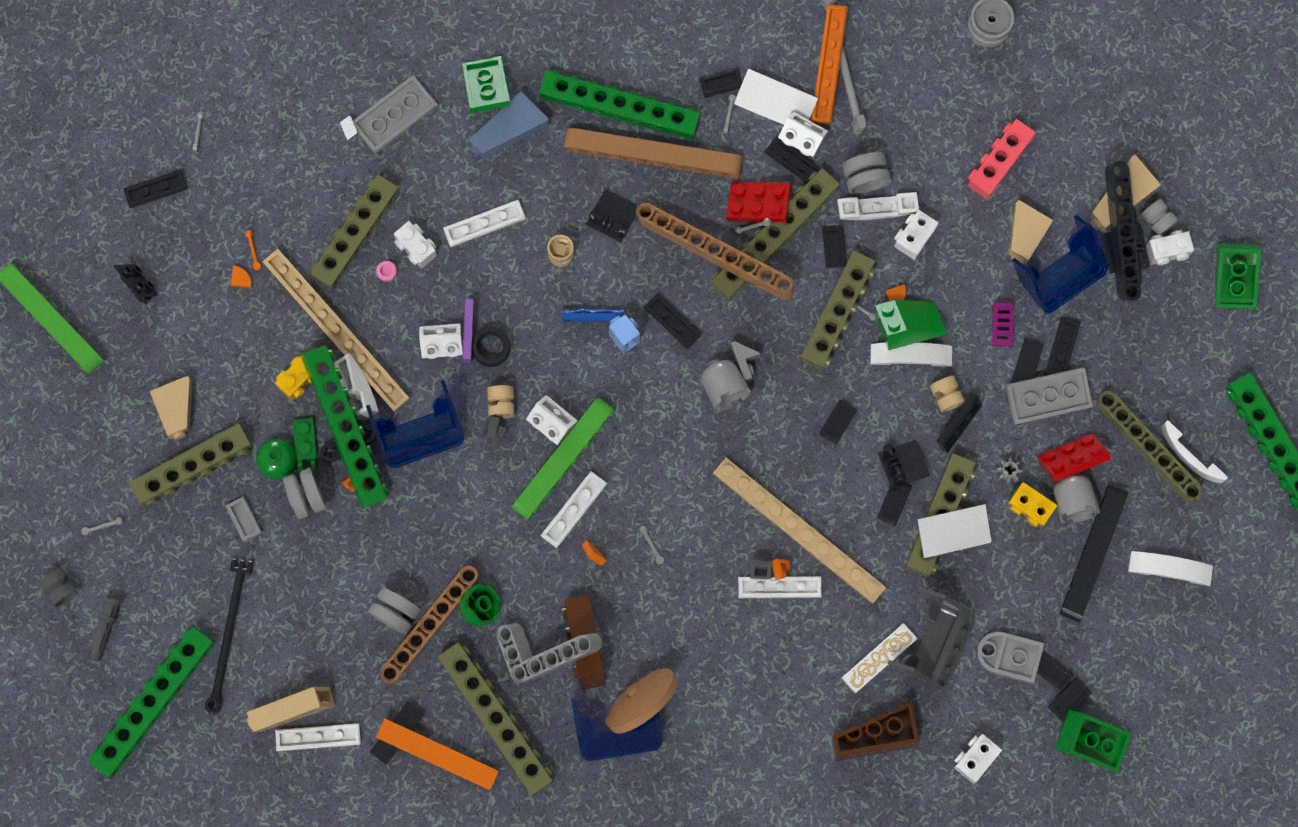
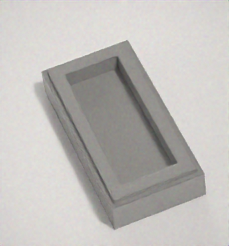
M244 496L225 505L243 542L262 534Z

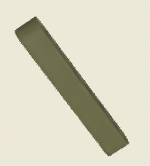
M1103 392L1096 401L1099 411L1183 501L1193 503L1199 499L1203 492L1201 485L1114 392ZM1102 398H1109L1111 406L1104 405ZM1116 413L1124 414L1125 421L1118 420ZM1133 427L1138 429L1139 436H1133L1130 429ZM1147 442L1152 444L1153 451H1147L1144 444ZM1159 458L1166 459V467L1159 464ZM1173 473L1180 474L1181 482L1173 479ZM1187 488H1192L1195 491V497H1190L1187 494Z

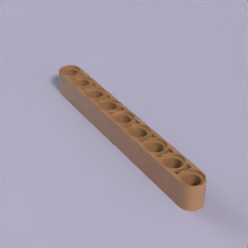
M576 128L567 129L563 148L565 151L571 152L573 150L574 153L593 154V156L610 159L613 157V159L629 162L633 160L635 163L648 165L653 163L654 166L666 168L672 166V169L690 171L691 169L692 172L712 173V175L728 178L732 176L734 179L740 177L743 160L742 156L731 153Z
M642 203L637 207L636 214L643 227L780 299L788 300L794 295L793 281L789 276L649 203ZM645 213H651L648 217H642ZM662 222H668L665 226H659ZM678 231H685L683 235H676ZM696 240H702L700 244H693ZM713 249H719L717 253H710ZM730 258H737L733 263L728 262ZM748 267H754V270L751 272L745 271ZM765 276L772 277L769 281L762 280ZM783 285L789 286L787 290L780 289Z

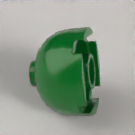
M281 439L266 441L258 449L256 455L257 467L260 472L272 480H280L291 475L298 463L294 447Z
M476 584L463 593L459 602L460 614L471 625L477 627L489 625L495 622L501 614L498 604L501 602L500 597L491 586Z

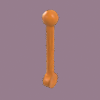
M247 230L245 236L248 238L254 261L253 269L258 271L261 269V265L258 263L252 240L253 232Z

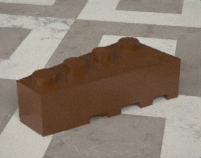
M589 595L564 599L566 606L562 607L563 617L568 619L569 626H565L567 639L596 633ZM599 650L577 660L576 664L572 665L574 678L579 677L581 690L606 686Z
M910 701L901 707L894 708L883 715L874 717L865 723L834 735L831 743L835 761L918 747L920 741L912 703Z

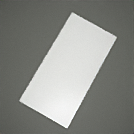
M748 69L734 104L785 125L792 112L809 120L818 98Z
M986 504L918 519L924 558L991 543Z

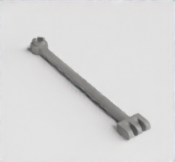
M822 0L826 12L828 5H834L837 0ZM843 47L840 68L854 119L852 121L853 131L855 135H860L866 127L864 114H860Z

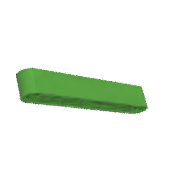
M11 263L0 271V282L89 375L104 362L92 347Z
M598 397L518 497L512 509L525 519L530 520L533 516L532 513H535L546 500L545 496L548 497L557 486V481H561L571 468L570 465L575 463L583 453L582 449H586L596 436L595 433L601 430L608 421V416L611 417L615 409Z

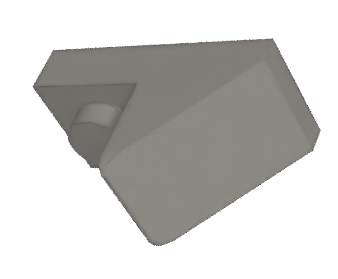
M735 341L731 342L730 348L738 370L745 382L749 383L752 381L754 371L752 365L747 364V362L760 358L761 354Z

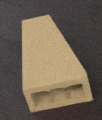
M1133 155L1127 165L1130 170L1133 208H1135L1156 192L1161 184L1140 159ZM1118 186L1116 189V192L1119 196L1122 194V189L1120 186ZM1107 192L1089 217L1093 228L1099 229L1101 232L1110 227ZM1121 206L1118 209L1120 216L1124 214V209Z
M312 687L248 711L247 722L253 732H262L336 706L330 687Z

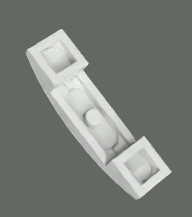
M917 192L901 193L891 197L837 199L840 220H872L910 215L911 213L915 214L919 209Z
M886 343L871 344V364L952 366V346L914 343L888 351Z
M1168 420L1161 426L1170 449L1187 468L1197 475L1216 483H1223L1228 478L1216 465L1211 464L1206 468L1178 441L1183 434Z
M1131 551L1128 572L1162 576L1210 586L1213 566L1179 557Z

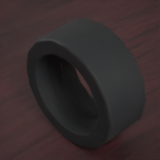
M485 327L474 335L472 352L475 359L481 365L496 367L508 359L510 341L507 334L501 329ZM493 335L502 341L503 350L498 357L489 359L481 354L479 344L484 337Z

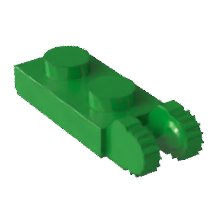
M314 419L292 420L298 472L300 474V471L305 469L303 461L310 460V468L313 474L317 475Z

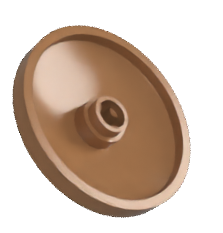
M664 668L655 670L635 681L622 692L609 708L605 718L606 725L614 733H625L648 721L673 696L678 685L676 675L672 670Z

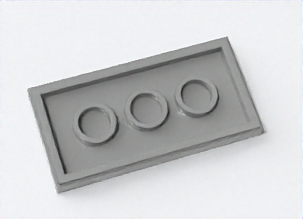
M412 75L354 119L353 123L357 133L376 154L437 108L438 104L416 77Z
M1085 367L1005 385L1014 425L1093 407Z

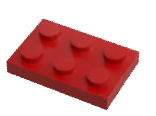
M731 182L726 213L727 221L762 222L765 218H769L771 222H786L792 188L791 184Z
M1093 433L1037 456L1039 464L1054 483L1111 460L1110 453Z

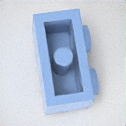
M626 315L622 317L617 316L610 322L609 336L623 354L640 343V333L637 330L638 325L632 317L628 319Z

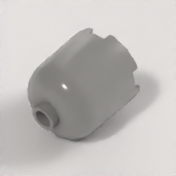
M713 360L708 363V367L702 373L701 381L714 410L724 411L735 406V401L740 398L744 401L751 394L738 368L729 360Z
M1074 474L1055 483L1053 489L1055 502L1058 505L1057 511L1060 523L1066 524V520L1073 519L1074 523L1093 518L1092 513L1094 512L1096 514L1100 513L1089 478L1084 475Z

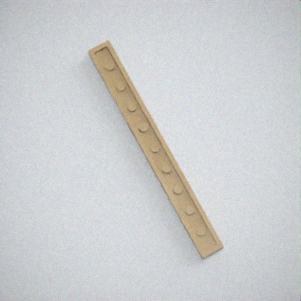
M279 249L262 261L344 356L351 354L367 382L393 412H396L410 400L406 393Z
M725 458L713 472V475L873 604L886 587L729 459Z

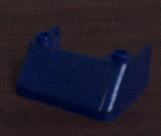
M1078 215L1073 216L1078 232L1073 234L1068 241L1070 252L1039 273L1036 268L1032 266L1026 267L1016 258L1012 259L1021 284L1045 313L1054 312L1101 279L1108 271V263L1095 228Z
M444 379L440 381L445 396L439 397L433 402L432 408L434 413L395 426L394 421L389 417L375 420L370 404L366 406L385 462L389 467L398 468L458 447L463 443L464 434Z
M571 698L579 751L585 761L592 762L653 752L661 747L663 740L659 712L642 725L625 733H614L611 730L598 732L596 722L589 717L578 718L576 699Z

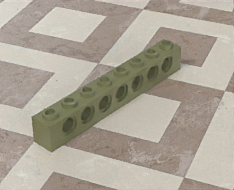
M823 168L819 172L814 171L808 178L809 182L805 186L801 185L794 192L795 197L789 201L787 216H790L793 222H771V225L768 227L758 228L753 234L754 238L750 242L746 241L739 248V251L766 264L839 190L840 184ZM812 188H817L820 190L821 193L819 195H813L810 192V190ZM803 202L807 208L799 209L796 204ZM776 230L779 236L773 238L769 235V232ZM762 244L766 249L759 252L755 249V246ZM730 258L728 262L733 263L737 258ZM748 267L745 271L751 272L754 270V267ZM725 269L722 271L717 270L711 277V286L729 302L748 281L740 277L736 280H730L727 274L731 272Z
M459 643L455 644L439 655V660L531 796H534L553 783L551 777L554 775L547 766L542 767L539 762L542 759L535 748L533 750L530 749L527 744L530 740L524 731L519 733L515 727L518 722L512 714L507 715L504 711V708L507 706L500 696L498 698L494 696L492 691L495 688L488 679L486 681L483 680L480 675L483 671L477 662L473 664L469 659V656L472 654L465 645L461 647ZM461 661L468 664L464 672H459L456 669L457 664ZM476 678L479 680V686L476 689L468 687L470 679ZM482 696H489L491 698V703L486 707L481 706L479 703ZM494 713H500L503 716V720L499 724H494L491 721ZM507 730H512L515 734L511 741L503 739V733ZM519 747L526 749V756L522 759H518L514 755L515 750ZM529 765H536L538 767V773L535 776H529L526 773Z

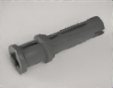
M103 597L104 604L101 613L97 616L99 622L87 658L96 661L101 659L111 624H114L116 621L114 617L118 606L121 605V602Z

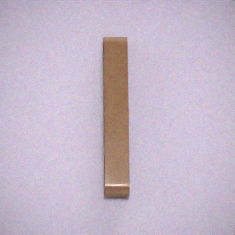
M466 566L460 570L385 663L380 672L381 678L385 683L395 684L401 679L458 608L463 593L477 584L479 575L474 567ZM466 572H473L475 574L472 581L464 580ZM454 588L462 590V594L457 598L451 596V591ZM441 604H446L449 606V610L445 614H440L437 611L438 607ZM428 620L435 621L436 625L433 630L425 629L424 626ZM416 636L422 638V644L418 647H414L411 644L412 639ZM401 653L409 654V660L406 663L399 662L398 657ZM394 669L396 671L395 678L391 680L386 679V671Z

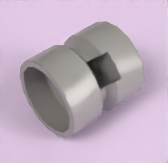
M1162 199L1154 202L1141 214V217L1147 224H1153L1151 228L1156 235H1163L1179 221L1172 212H1167L1168 206Z

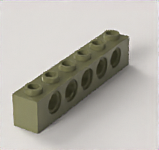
M380 175L369 181L367 185L368 190L364 196H359L355 203L357 206L353 212L350 211L344 219L345 224L342 228L339 227L333 235L334 240L330 245L327 244L322 251L323 256L319 261H315L311 267L312 278L332 291L400 193L396 185ZM375 195L381 196L379 202H372L371 198ZM361 213H370V216L368 218H360ZM352 228L359 229L356 235H349V231ZM340 245L348 246L344 252L337 251ZM335 261L336 266L329 269L326 267L328 262Z
M853 250L800 357L801 362L822 371L824 366L828 368L833 358L830 356L832 349L837 350L841 342V338L838 337L841 331H846L850 323L847 318L850 313H855L859 305L856 300L859 295L863 297L868 287L865 285L867 278L872 279L876 268L873 267L875 260ZM859 273L862 279L854 280L851 274ZM843 291H851L853 297L846 298L843 295ZM842 308L845 314L838 316L834 313V309ZM831 325L836 329V332L830 334L825 330V327ZM823 343L827 346V350L819 351L816 345Z
M238 423L129 482V485L140 505L151 507L158 503L157 499L163 496L170 497L174 495L179 487H188L195 483L194 479L200 476L202 478L209 476L216 467H225L232 462L231 459L237 456L239 458L246 456L253 447ZM233 443V449L225 452V444ZM208 453H215L213 461L207 462L205 460ZM190 463H197V467L194 471H187V467ZM177 472L178 479L173 482L169 481L170 474ZM159 482L160 488L155 492L151 491V485Z
M952 453L926 517L935 516L938 512L948 513L961 510V506L958 505L961 498H966L969 490L966 485L968 480L972 481L977 469H974V465L976 462ZM952 475H960L962 483H955L952 480ZM946 493L953 494L955 501L947 502L944 495ZM919 532L905 569L928 578L930 573L934 575L939 563L935 561L938 555L932 556L930 559L922 556L921 551L923 549Z

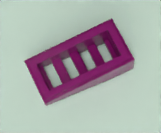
M994 303L992 305V346H1013L1014 304ZM998 311H1008V314H998ZM997 319H1008V322H997ZM997 327L1008 328V331L997 330ZM997 335L1008 336V339H997Z

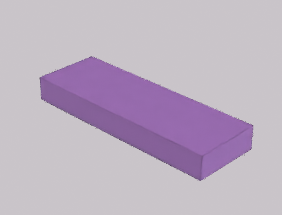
M473 299L465 300L464 363H471Z

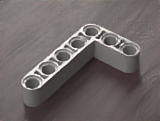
M520 624L501 625L496 633L511 678L517 683L537 679L593 654L602 647L601 637L596 633L577 636L533 656Z

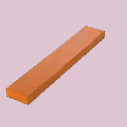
M828 5L814 96L818 100L811 117V122L832 125L848 15L847 6Z
M385 718L376 735V738L488 790L491 789L499 772Z

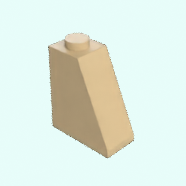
M1020 200L1017 201L1013 209L1008 255L1012 256L1011 259L1014 262L1026 265L1053 220Z
M189 376L150 391L167 436L170 439H182L186 436L185 433L190 432L192 381Z

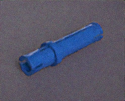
M581 307V309H562L563 322L612 321L617 316H624V309H585V307Z

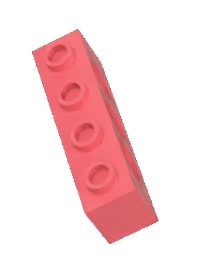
M1017 119L1013 124L1009 122L1002 131L1004 136L1001 139L997 138L991 146L993 151L990 155L986 153L979 162L981 167L978 170L974 169L968 177L970 180L968 187L987 200L1036 133ZM1007 140H1014L1016 146L1008 145ZM1002 155L1005 161L999 162L995 156ZM984 171H991L993 177L985 176Z

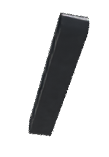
M1124 161L1109 163L1105 168L1117 295L1121 300L1135 301L1141 296V281L1130 170ZM1115 166L1120 168L1118 176L1114 172ZM1118 186L1122 189L1120 196L1116 192ZM1120 206L1124 209L1123 216H1120L1118 212ZM1122 226L1126 229L1125 236H1122L1120 233ZM1124 247L1128 249L1126 257L1122 253ZM1126 267L1130 269L1128 277L1124 273ZM1128 287L1132 290L1130 297L1126 293Z
M1108 485L1106 488V495L1103 496L1099 507L1100 513L1095 517L1091 528L1092 533H1089L1083 549L1085 551L1082 552L1077 565L1078 570L1075 571L1070 584L1071 589L1067 592L1062 605L1063 609H1061L1059 614L1078 623L1085 612L1128 496L1127 491L1112 485Z

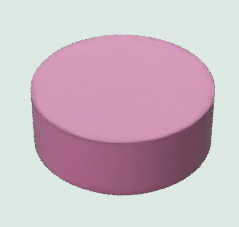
M383 261L377 266L376 273L380 280L389 282L396 277L397 269L392 262Z

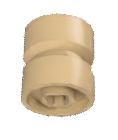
M556 235L550 239L547 251L551 263L558 267L570 264L574 258L572 240L565 235Z
M954 376L943 378L930 385L933 396L938 397L937 405L941 413L957 408L965 403L962 393L957 391L958 384Z
M508 385L488 387L487 396L488 401L491 402L488 405V417L493 416L499 419L514 417V404L511 403L514 399V388Z

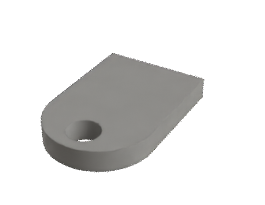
M993 632L986 635L979 643L978 660L981 666L990 673L1034 685L1044 643L1004 632ZM986 645H991L995 650L990 656L982 652L983 647Z

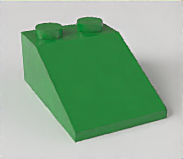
M1217 243L1215 259L1216 308L1257 309L1261 248L1258 244Z
M892 300L875 305L876 321L888 351L947 334L934 302Z
M1069 710L1055 749L1118 773L1132 733L1086 714Z

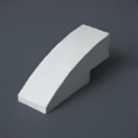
M346 354L334 362L335 369L339 368L342 375L341 385L348 390L350 399L347 400H349L350 407L354 406L358 417L355 419L367 420L379 412L371 388L351 354Z

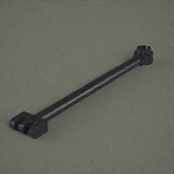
M232 557L230 571L236 572L213 690L211 697L205 702V709L210 714L211 710L213 714H217L222 709L220 693L244 574L251 575L253 560L248 561L246 568L244 567L245 559L241 558L239 566H236L237 558ZM216 702V708L210 709V703Z

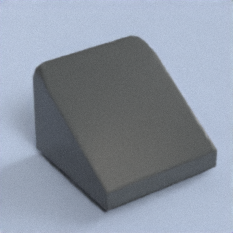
M751 560L750 578L771 579L772 561Z

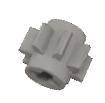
M1011 458L1006 463L1001 460L999 463L1002 468H996L995 470L1000 472L998 480L1003 478L1006 480V484H1009L1010 479L1016 482L1018 480L1016 474L1022 473V470H1019L1017 467L1020 462L1014 463ZM1007 467L1014 471L1011 475H1008V471H1004Z

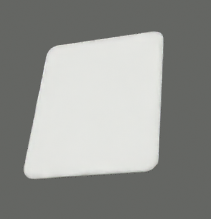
M351 116L340 122L347 140L357 134Z

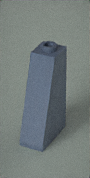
M519 92L510 101L511 106L503 107L468 139L469 149L475 156L480 155L484 159L546 128L549 125V119L522 92Z

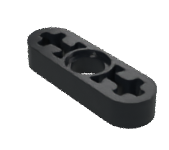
M362 425L363 430L372 431L370 439L363 437L365 445L373 443L376 439L375 429L370 425ZM334 440L321 447L320 455L325 462L332 463L341 459L338 450L333 452L332 458L324 455L327 453V448L331 450L337 448ZM354 441V446L350 449L351 451L358 450L359 446L356 441Z

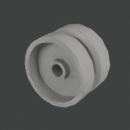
M1004 0L978 1L974 5L968 19L967 29L969 36L975 43L983 47H995L1002 44L1007 39L1014 24L1013 10Z
M884 153L862 154L842 164L844 176L849 178L846 184L850 194L876 191L891 183L890 172L884 169L887 165Z
M311 468L300 471L301 485L293 474L283 477L288 500L298 520L309 516L310 512L307 503H310L312 510L316 513L326 510L322 494Z
M381 587L377 598L386 606L372 603L367 613L394 630L407 635L412 626L402 616L416 619L421 609L404 596Z

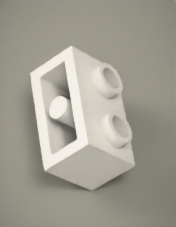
M792 112L778 138L784 144L799 149L802 154L814 157L828 130Z
M919 209L915 215L913 213L910 214L905 222L907 227L904 231L900 229L894 238L896 240L894 247L913 260L916 259L938 226L937 221Z
M408 221L394 233V243L401 251L404 249L409 254L407 258L414 266L418 264L422 269L437 256L436 246L429 238L426 240L421 235L423 231L416 223L412 225Z
M1182 230L1175 231L1166 237L1156 235L1151 237V240L1146 244L1150 265H1164L1175 259L1183 261L1188 259L1194 251L1189 231L1182 233Z
M460 324L420 327L419 338L422 358L434 359L444 356L456 357L463 355Z
M547 395L536 403L526 419L534 428L542 432L556 445L566 438L578 421Z
M983 734L979 737L975 735L967 744L970 747L967 752L964 753L962 751L954 760L957 763L954 768L973 784L978 781L1002 751ZM981 746L985 748V753L981 751ZM968 762L972 764V769L967 766Z

